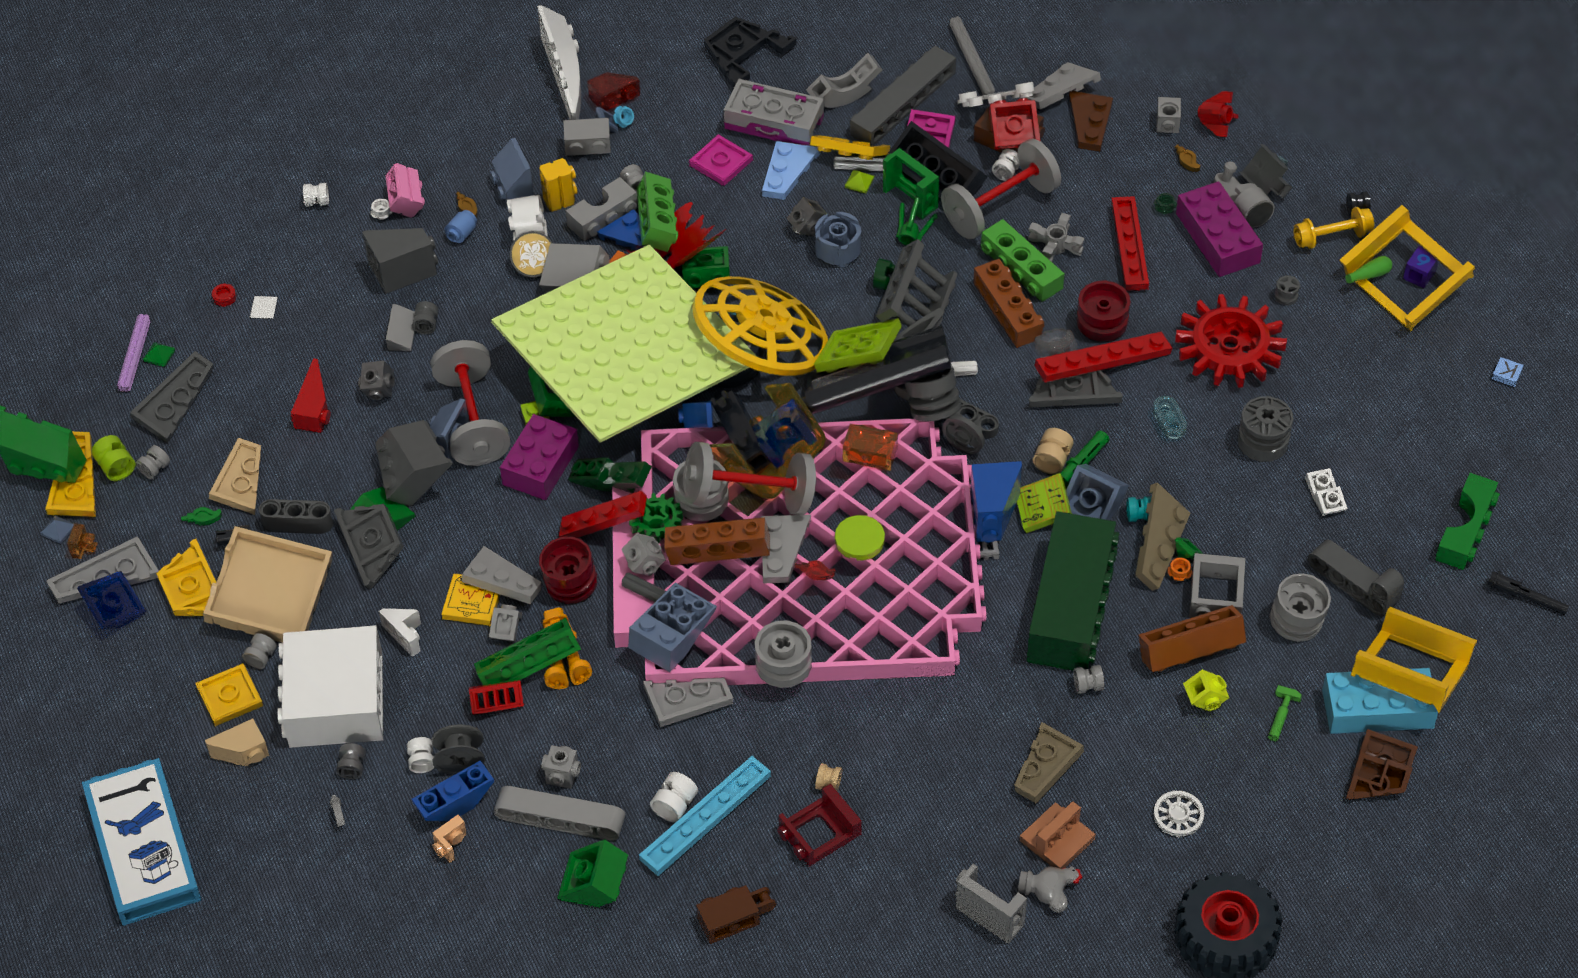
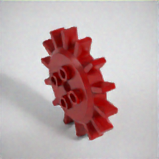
M1219 294L1217 308L1210 310L1202 300H1199L1196 304V312L1201 316L1199 319L1187 313H1183L1180 325L1193 331L1176 330L1175 343L1192 344L1191 346L1180 348L1179 359L1183 361L1197 357L1198 361L1193 366L1192 374L1198 376L1206 368L1215 371L1213 381L1216 386H1219L1222 382L1223 374L1235 375V382L1238 388H1242L1244 386L1245 373L1250 371L1263 382L1266 379L1267 370L1261 364L1264 362L1279 369L1282 360L1281 356L1268 350H1286L1287 338L1270 337L1282 332V321L1279 320L1265 324L1263 320L1268 316L1269 307L1264 305L1256 313H1252L1247 310V296H1243L1240 299L1238 307H1227L1224 294ZM1230 342L1236 344V346L1230 348L1225 346L1224 343Z

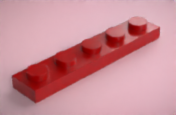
M1135 196L1112 197L1111 205L1125 290H1149V279Z

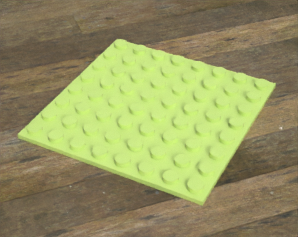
M650 245L491 319V323L600 443L750 368L725 355L703 335L693 316L692 304L696 292ZM705 312L709 322L720 335L724 337L732 331L715 312ZM737 338L732 343L741 350L756 356L740 338Z

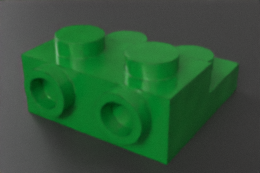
M728 246L704 248L683 263V280L691 288H699L710 280L730 276Z

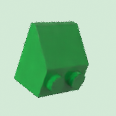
M605 839L570 852L558 899L594 907H600L616 901L620 893L619 887L622 876L626 871L625 865L628 854Z

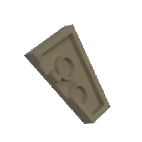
M1041 722L1038 736L1031 745L1029 757L1024 762L1015 782V792L1037 803L1082 755L1084 746Z

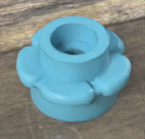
M618 106L614 110L613 120L619 127L625 128L633 122L634 113L631 108Z

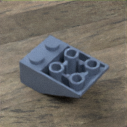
M675 582L629 627L628 648L670 672L687 655L717 609V606Z

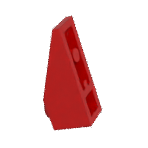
M313 358L290 414L295 429L322 433L325 424H328L330 421L331 412L327 407L318 359Z

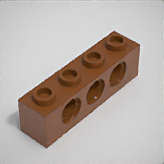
M765 517L665 527L664 548L670 565L769 556L770 533Z

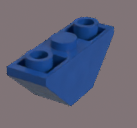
M478 761L412 798V802L425 821H449L456 815L461 816L474 809L494 783V779L483 763Z

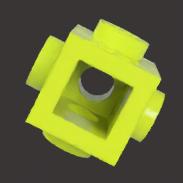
M1203 669L1183 683L1191 705L1211 712L1218 709L1223 702L1229 699L1225 680L1220 675H1215Z

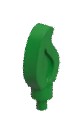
M200 507L195 509L193 513H187V516H181V520L205 526L220 520L222 512L221 509L213 511L206 507Z

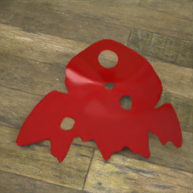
M692 202L686 203L674 212V216L677 217L676 231H678L676 243L671 244L668 252L653 248L662 258L672 252V255L666 262L673 269L702 251L726 230L724 229L707 242L703 240L715 226L700 229L703 225L704 215H701L693 224L685 229L687 222L693 215L689 213L693 205Z

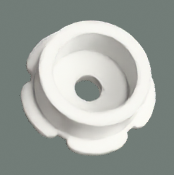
M377 199L372 203V211L370 213L374 218L384 220L393 213L390 211L389 201L386 199Z

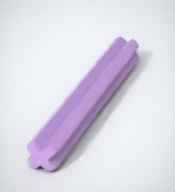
M139 314L137 316L117 383L118 390L121 392H129L131 390L151 322L147 314Z

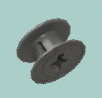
M462 724L449 725L436 731L431 738L432 745L439 750L432 759L433 766L440 772L455 775L478 761H481L483 764L485 762L484 754L477 749L484 741L483 733L478 728Z

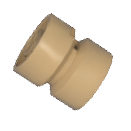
M1049 428L1045 430L1040 440V445L1033 456V463L1035 467L1044 473L1058 474L1062 471L1074 442L1071 435L1066 431L1058 428Z

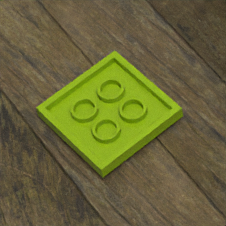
M899 318L834 331L814 363L816 371L830 373L843 367L855 368L864 363L877 364L881 362L902 327Z

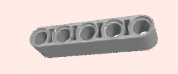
M503 786L501 788L493 811L494 815L501 820L609 841L619 838L626 815L625 811L613 805L513 786Z

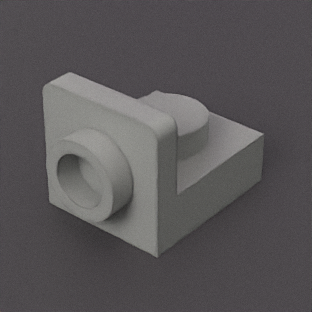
M502 604L501 608L494 607L489 633L490 639L516 641L519 619H522V613L516 611L517 607Z

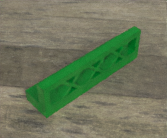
M564 618L474 663L483 685L517 681L581 650L567 619ZM488 691V695L493 694V691Z

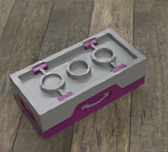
M738 79L724 108L725 129L775 141L811 146V136H813L816 124L821 125L824 118L823 98Z

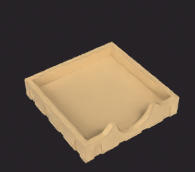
M235 526L230 541L225 548L224 561L216 583H212L210 596L203 613L204 622L218 624L221 627L236 631H245V633L251 635L261 633L274 641L282 643L283 633L308 631L313 618V612L316 610L320 598V591L323 589L327 577L328 568H330L332 563V551Z

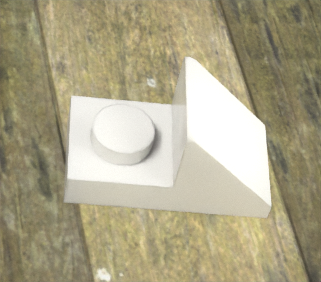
M381 609L379 611L381 624L412 657L419 653L420 636L415 630L421 624L419 611L415 609Z

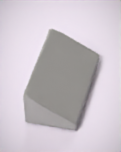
M392 304L386 336L388 350L412 351L415 330L412 327L415 317L414 311L397 304Z

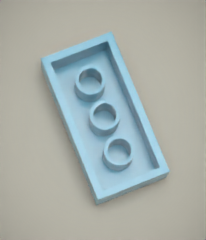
M1430 668L1411 669L1431 677ZM1352 672L1326 673L1322 692L1330 734L1366 732L1367 729L1375 732L1434 729L1438 711L1433 704L1429 705L1363 679L1357 674L1353 677L1351 676Z

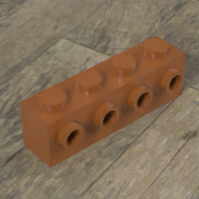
M1000 259L975 267L974 285L1015 347L1018 348L1042 339L1043 318L1041 315L1036 314L1029 298L1026 299L1020 284L1013 280L1010 269L1004 266Z
M1233 605L1138 635L1142 662L1152 672L1163 671L1167 667L1177 664H1185L1192 659L1210 656L1214 652L1232 649L1246 642L1243 615Z

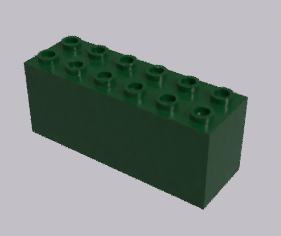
M1056 511L1029 631L1028 663L1072 671L1074 668L1080 667L1088 669L1089 663H1095L1096 647L1101 633L1100 627L1104 619L1105 603L1108 600L1109 584L1112 581L1113 565L1116 561L1118 550L1117 545L1120 532H1115L1116 521Z

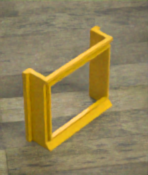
M1401 205L1340 259V262L1344 266L1346 275L1369 262L1404 231L1450 270L1453 275L1408 315L1367 279L1355 281L1360 288L1409 331H1412L1413 327L1466 280L1474 277L1473 270L1475 266L1469 261L1462 265L1414 224L1410 219L1408 209Z
M1389 607L1381 631L1366 652L1362 650L1357 652L1351 676L1355 677L1357 674L1359 677L1429 705L1433 704L1438 713H1440L1468 669L1477 640ZM1388 639L1451 662L1453 665L1441 682L1377 657Z

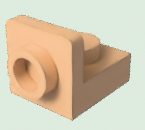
M456 815L432 833L434 839L433 849L439 857H445L450 863L455 860L452 845H457L467 835L465 822L459 815Z

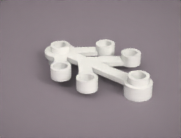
M1033 82L1015 85L1016 90L977 96L976 91L959 94V100L957 101L958 104L962 103L963 107L983 105V99H988V103L991 104L995 101L1007 99V95H1012V98L1033 96L1034 85Z

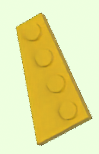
M72 431L87 461L75 483L53 480L46 512L47 515L96 517L93 456L91 453L92 438L90 432Z

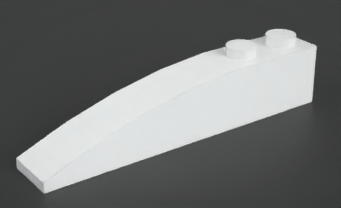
M542 5L537 6L541 40L569 120H579L581 108V83L577 57L579 46L577 40L572 39L574 37L572 25H567L565 16Z

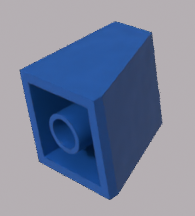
M1021 461L972 464L970 489L973 520L976 527V542L990 543L1002 540L1020 496Z

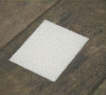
M254 296L250 318L273 319L278 297Z

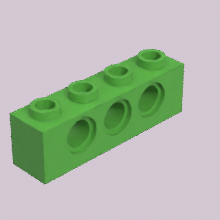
M646 171L637 187L642 245H650L652 248L668 252L671 244H675L678 238V231H676L677 217L674 216V189L671 187V179Z
M1004 219L982 232L981 248L983 252L990 255L994 260L1000 259L1003 265L1010 269L1014 280L1026 287L1032 296H1036L1043 302L1063 289L1065 273Z

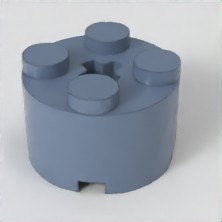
M836 212V215L828 216L826 214L817 221L815 225V251L817 258L826 263L844 268L859 256L861 252V227L856 217L846 212Z

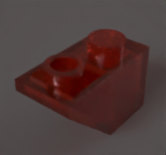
M606 72L587 81L590 99L597 107L606 111L640 96L639 78L635 76Z

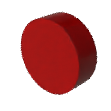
M230 284L217 285L212 290L213 301L221 307L233 304L236 300L234 287Z

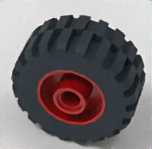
M1221 872L1220 876L1217 877L1215 874L1205 876V881L1198 879L1192 883V888L1186 889L1182 900L1179 902L1175 921L1176 946L1181 949L1180 955L1185 961L1190 960V967L1195 971L1199 969L1204 971L1203 976L1212 978V976L1219 978H1244L1245 975L1248 978H1252L1258 975L1259 969L1265 970L1277 952L1282 930V914L1279 912L1277 900L1271 899L1272 893L1266 887L1260 888V882L1253 878L1249 881L1245 879V875L1238 873L1237 876H1230L1229 872Z

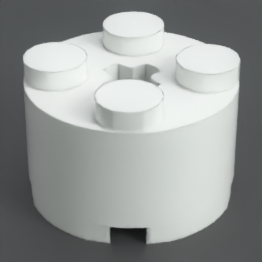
M540 195L507 200L508 211L512 213L508 217L510 230H515L513 232L514 240L521 234L531 231L540 232L548 237Z

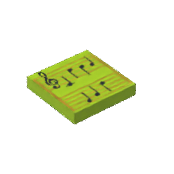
M1060 473L1020 488L1017 504L1026 534L1054 524L1056 511L1072 514L1064 480Z

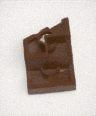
M1367 729L1353 770L1346 799L1351 800L1405 793L1418 746Z

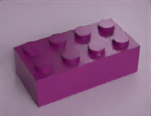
M1219 181L1178 195L1176 215L1218 277L1261 262L1263 243Z

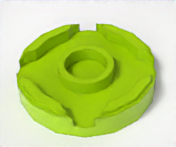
M855 515L848 517L840 522L835 531L836 547L844 557L849 559L850 557L860 561L871 559L881 552L885 541V532L882 525L876 519L869 516Z

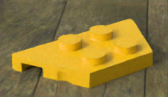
M193 539L190 542V547L182 555L178 553L168 565H165L156 573L175 616H203L212 583H216L197 539Z

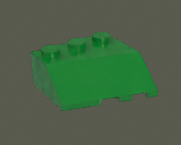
M0 405V455L10 473L33 476L38 479L46 478L58 482L75 483L87 459L72 431L44 420L40 424L36 423L21 412H18L17 416L5 412L6 407Z

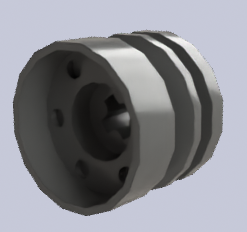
M953 366L950 369L905 384L906 392L910 396L911 415L914 419L918 421H936L952 416L961 409L962 404L959 398V391L955 387L957 381Z
M1261 396L1250 400L1243 408L1238 433V445L1243 454L1260 462H1271L1281 458L1288 449L1294 420L1290 407L1282 400L1271 396Z

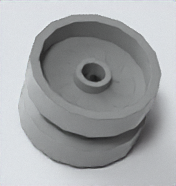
M713 460V470L726 471L718 461ZM684 461L674 471L673 489L675 504L679 503L683 516L692 521H707L718 517L728 505V481L712 480L706 501L702 505L689 504L683 489V475L686 462Z
M787 620L775 621L765 625L758 632L755 639L756 671L760 678L769 685L785 688L800 684L808 677L812 668L811 637L807 630L798 623Z

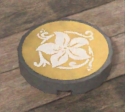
M531 231L521 234L514 240L510 249V260L517 273L527 278L542 276L549 246L552 243L549 237L540 232Z

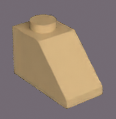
M254 719L205 740L208 753L213 759L247 766L260 762L263 758L269 756L266 742Z

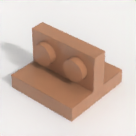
M1072 801L1066 808L1059 806L1055 802L1020 835L1019 841L1051 867L1062 869L1066 868L1095 840L1096 834L1080 822L1081 807Z

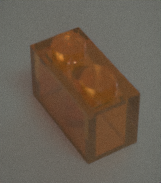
M850 424L843 444V461L891 471L898 449V433L870 428L865 425Z

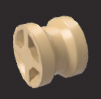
M821 763L816 777L815 788L822 790V788L831 784L838 792L842 778V768H829L827 764Z

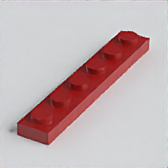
M1161 331L1038 358L1035 360L1034 366L1043 381L1049 382L1170 355L1172 346Z

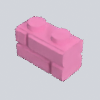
M396 163L385 175L390 211L398 214L402 213V215L412 218L424 206L425 200L421 196L422 181L419 180L418 170L410 167L406 168V166Z

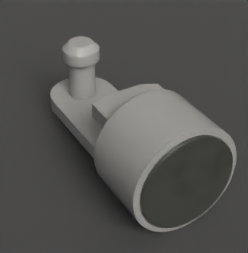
M1231 161L1226 162L1224 173L1216 174L1214 183L1219 181L1251 228L1263 225L1271 218L1275 206L1273 202L1255 184H1240L1232 176L1236 172L1237 165Z

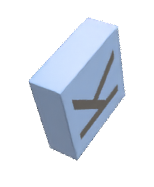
M1500 357L1492 380L1515 387L1524 365Z

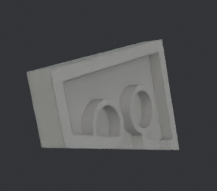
M725 678L693 679L691 682L677 683L676 680H666V683L643 681V687L660 727L734 704L733 696Z

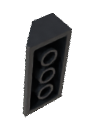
M912 121L888 152V154H892L900 148L939 176L938 197L940 199L943 190L952 184L963 186L974 196L988 177ZM902 163V171L917 182L922 180L920 175Z

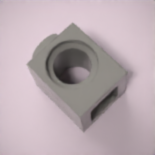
M1158 97L1156 132L1179 133L1181 98Z

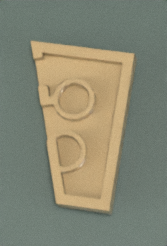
M241 438L237 439L209 492L210 500L255 515L261 445Z

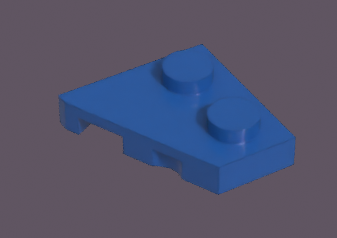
M634 209L597 231L598 237L601 240L609 238L615 240L617 245L631 247L636 251L645 247L641 243L639 214Z

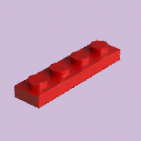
M638 491L563 516L559 538L571 536L578 538L642 517L645 512L647 495L642 491Z

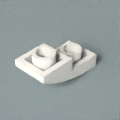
M1330 468L1306 474L1305 479L1322 515L1348 509L1341 488L1336 486Z

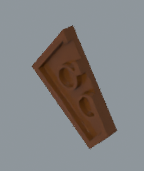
M1069 91V101L1072 107L1071 112L1075 123L1078 148L1101 152L1113 98Z

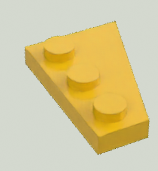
M822 135L811 136L810 145L818 146V151L831 152V149L839 150L838 154L852 156V153L859 154V158L872 160L874 156L887 155L890 151V145L882 144L881 146L871 147L870 142L852 141V143H849L848 139Z

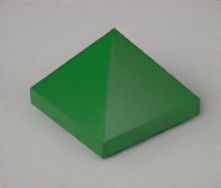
M153 342L143 361L165 367L175 352V348Z
M1181 537L1175 539L1178 558L1190 560L1194 559L1195 553L1203 554L1189 539Z

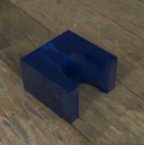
M791 399L752 426L759 447L776 469L784 464L783 455L793 444L805 440L811 446L818 441L809 419L794 399ZM788 426L785 431H778L780 427Z

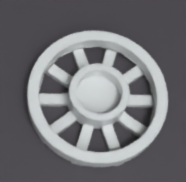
M1171 791L1165 793L1157 800L1154 807V819L1162 832L1180 838V836L1194 834L1201 827L1204 819V809L1201 802L1194 795L1184 791ZM1177 797V802H1170L1169 798ZM1181 798H1186L1189 801L1185 804L1181 802ZM1163 802H1165L1168 805L1169 809L1160 806ZM1194 803L1198 809L1190 811L1189 807ZM1158 811L1168 815L1159 817ZM1200 814L1199 820L1194 819L1189 815ZM1170 820V822H1169L1167 825H1165V824L1162 822V821ZM1187 821L1194 823L1195 825L1193 827H1190ZM1173 824H1176V830L1171 829ZM1182 824L1184 825L1186 830H1181Z

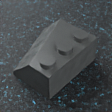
M421 420L389 428L375 442L387 500L411 507L453 464L451 459L445 457L444 448L437 444V437L427 421Z

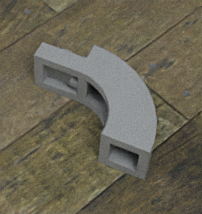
M867 53L847 73L833 78L821 74L806 90L811 96L823 98L824 107L844 106L868 93L872 89L869 83L883 69L874 57Z

